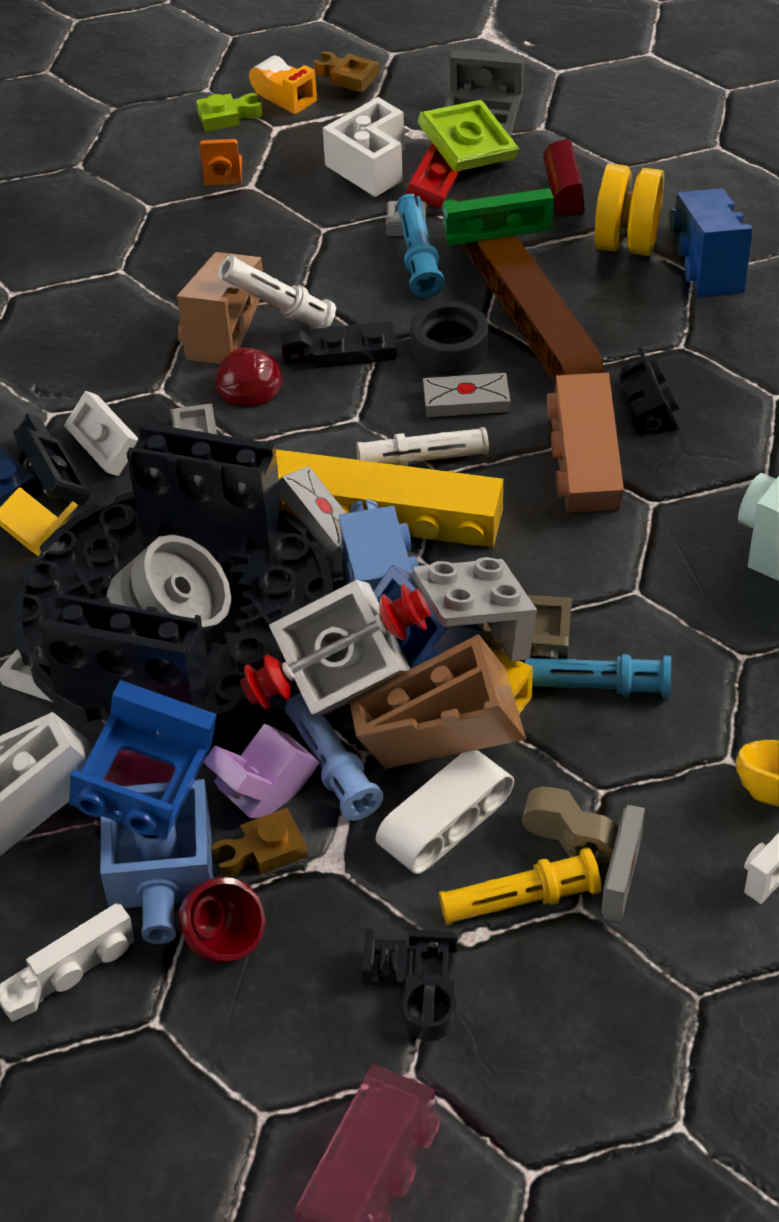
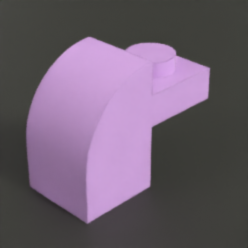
M266 724L261 727L241 756L214 746L203 761L218 775L214 780V783L218 786L217 788L250 818H260L271 814L292 799L321 763L289 734Z

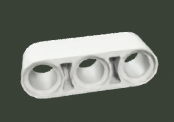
M478 750L461 753L383 820L378 828L375 840L378 845L415 874L423 873L506 801L513 789L514 777Z

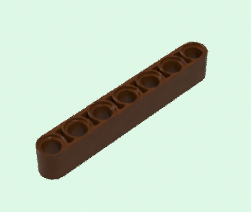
M517 236L460 244L554 383L556 382V376L604 373L603 360L598 349Z

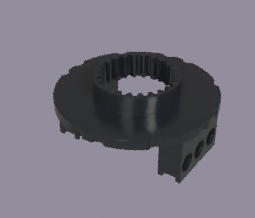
M142 422L139 427L140 436L134 448L129 447L126 453L133 491L116 496L114 502L109 505H95L86 509L58 528L40 546V557L28 563L22 572L20 579L23 590L14 595L12 608L13 633L23 665L32 667L30 670L36 686L63 710L84 721L102 720L107 722L111 714L112 694L119 681L122 680L217 714L214 727L216 728L237 721L238 716L245 710L263 709L259 703L252 705L244 694L240 679L245 677L244 666L249 664L255 670L263 668L264 656L266 654L280 660L282 663L286 662L269 625L334 592L333 578L329 562L320 544L309 541L308 529L292 514L282 509L276 447L274 443ZM177 535L191 539L205 548L220 564L229 582L233 602L241 604L242 619L235 622L236 633L227 632L225 634V645L212 643L211 653L206 654L201 615L189 618L158 612L156 607L147 606L145 610L112 604L110 599L107 598L111 579L158 537ZM295 680L292 681V687H293V686H295V685L297 684ZM279 694L272 696L271 703L281 696Z

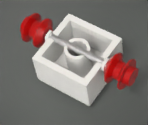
M355 580L269 625L286 662L282 663L280 660L266 654L264 656L263 668L255 670L251 665H245V677L240 679L244 694L252 705L259 703L265 710H269L271 708L272 696L279 694L285 700L290 699L292 681L295 680L311 715H326L348 704L350 700L410 670L395 637L403 641L407 640V628L414 624L422 630L427 629L425 619L431 616L427 602L419 589L410 592L405 584L401 585L400 598L392 601L383 594L380 598V605L369 583Z

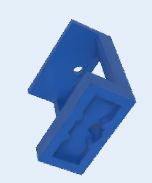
M120 680L112 694L111 714L81 771L73 769L70 775L69 804L78 807L89 816H103L125 824L139 834H153L167 840L211 747L217 714ZM131 750L167 763L174 768L175 772L161 800L104 780L116 755L120 751Z

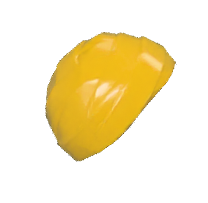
M760 740L744 745L736 758V771L739 774L742 785L755 800L779 807V741Z

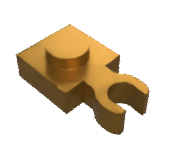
M324 51L321 53L322 62L318 60L313 61L317 76L331 77V84L345 87L350 91L363 92L379 75V62L352 54H347L342 59L331 52Z
M288 808L240 825L242 834L240 839H223L211 846L214 861L227 856L233 857L230 861L219 864L221 876L229 878L236 877L244 868L252 864L256 865L260 875L308 857L307 845Z

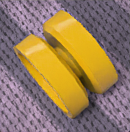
M607 163L596 205L594 238L596 250L617 252L623 243L627 229V248L630 254L652 256L662 206L663 170L642 168L636 177L632 192V172L629 166Z

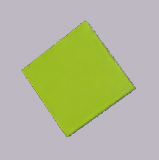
M482 100L420 112L417 123L454 172L515 159L519 147Z

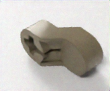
M538 787L531 790L528 794L522 823L529 832L540 837L559 840L570 858L579 856L581 849L590 848L597 865L610 862L618 833V826L613 820L603 815L582 811L568 790Z

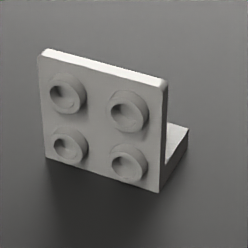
M483 557L476 561L459 563L437 561L430 565L413 567L412 577L442 626L487 623L492 630L494 640L501 644L511 661L530 658L537 609L503 559Z

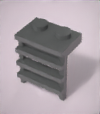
M453 49L450 56V91L445 107L482 100L512 138L513 128L516 126V117L520 112V103L523 101L524 56Z

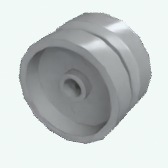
M177 535L158 537L111 579L107 591V598L110 599L112 604L145 610L147 606L156 607L158 612L189 618L201 615L203 635L228 615L231 604L229 582L220 564L205 548L191 539Z

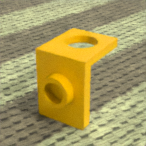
M18 488L0 507V527L39 557L42 543L58 528L69 521L78 505L72 501L60 516L56 517L22 488Z

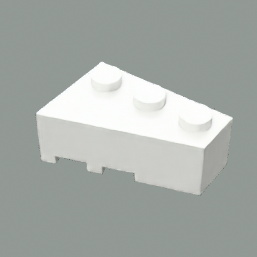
M53 712L0 736V856L69 802L70 775L73 769L82 770L92 751L87 739Z

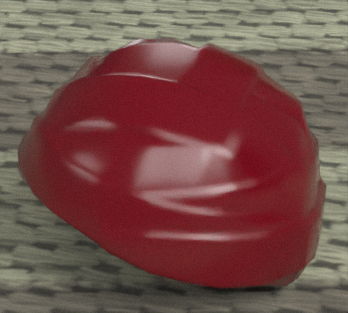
M239 348L232 351L222 360L215 377V388L224 400L232 404L258 406L270 401L277 395L283 382L282 372L278 363L268 353L254 348Z
M214 877L196 885L188 892L179 909V923L188 946L196 955L207 961L228 963L248 955L256 948L264 933L265 915L258 895L247 883L229 877Z

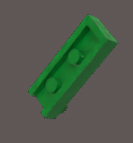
M550 188L460 202L456 200L444 201L443 226L448 246L552 230L554 197Z

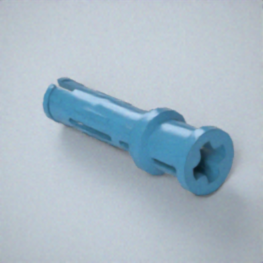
M406 194L399 198L397 202V209L407 245L404 264L411 273L409 280L411 292L417 297L428 298L437 295L443 290L445 279L437 266L439 263V253L430 244L422 201L419 196H416L414 199V194Z
M630 654L618 656L617 661L539 659L531 657L525 660L526 664L533 666L532 686L612 689L616 690V694L621 695V697H629L631 693L661 694L663 699H670V655H664L661 660L632 659ZM553 672H562V673H591V674H593V675H568V674H552V673H553ZM602 674H617V676H603ZM636 675H642V676H657V677H636Z

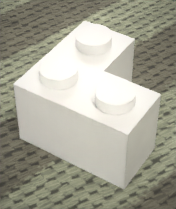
M377 97L323 127L325 165L374 197L403 181L402 151L405 150L403 111Z

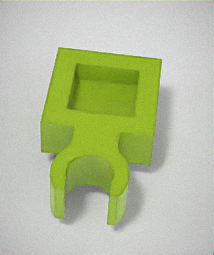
M231 93L225 95L214 94L208 98L196 100L197 112L205 132L239 126L240 119L242 118L256 119L262 116L261 102H258L257 93L245 94L237 99H233Z

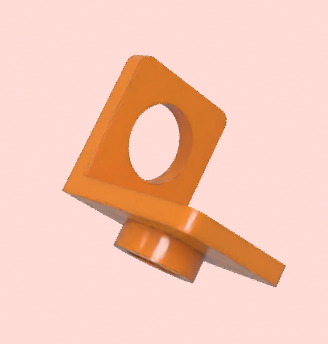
M202 140L200 142V154L204 186L241 184L242 156L238 152L237 140Z

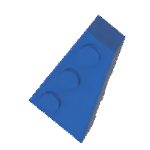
M723 188L677 192L676 206L669 211L671 232H677L678 255L685 257L686 280L693 282L697 297L745 293L753 228L750 224L741 225L740 222H743L744 216L741 212L731 211L734 210V202Z

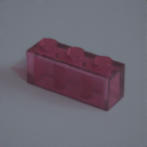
M372 1063L294 1209L295 1222H390L391 1214L387 1212L396 1195L404 1197L408 1192L416 1171V1164L413 1163V1160L420 1146L428 1148L437 1133L441 1116L435 1113V1089Z

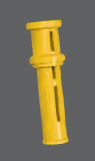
M590 848L580 850L579 856L551 863L547 858L538 860V863L533 864V870L488 880L447 892L441 891L439 892V900L447 925H450L456 921L498 912L542 900L543 904L552 906L559 903V898L585 891H589L592 895L599 894L602 891L595 857Z

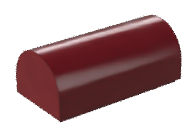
M569 139L555 141L546 148L543 155L550 190L554 197V207L558 213L564 216L583 215L585 211L583 186L572 141Z

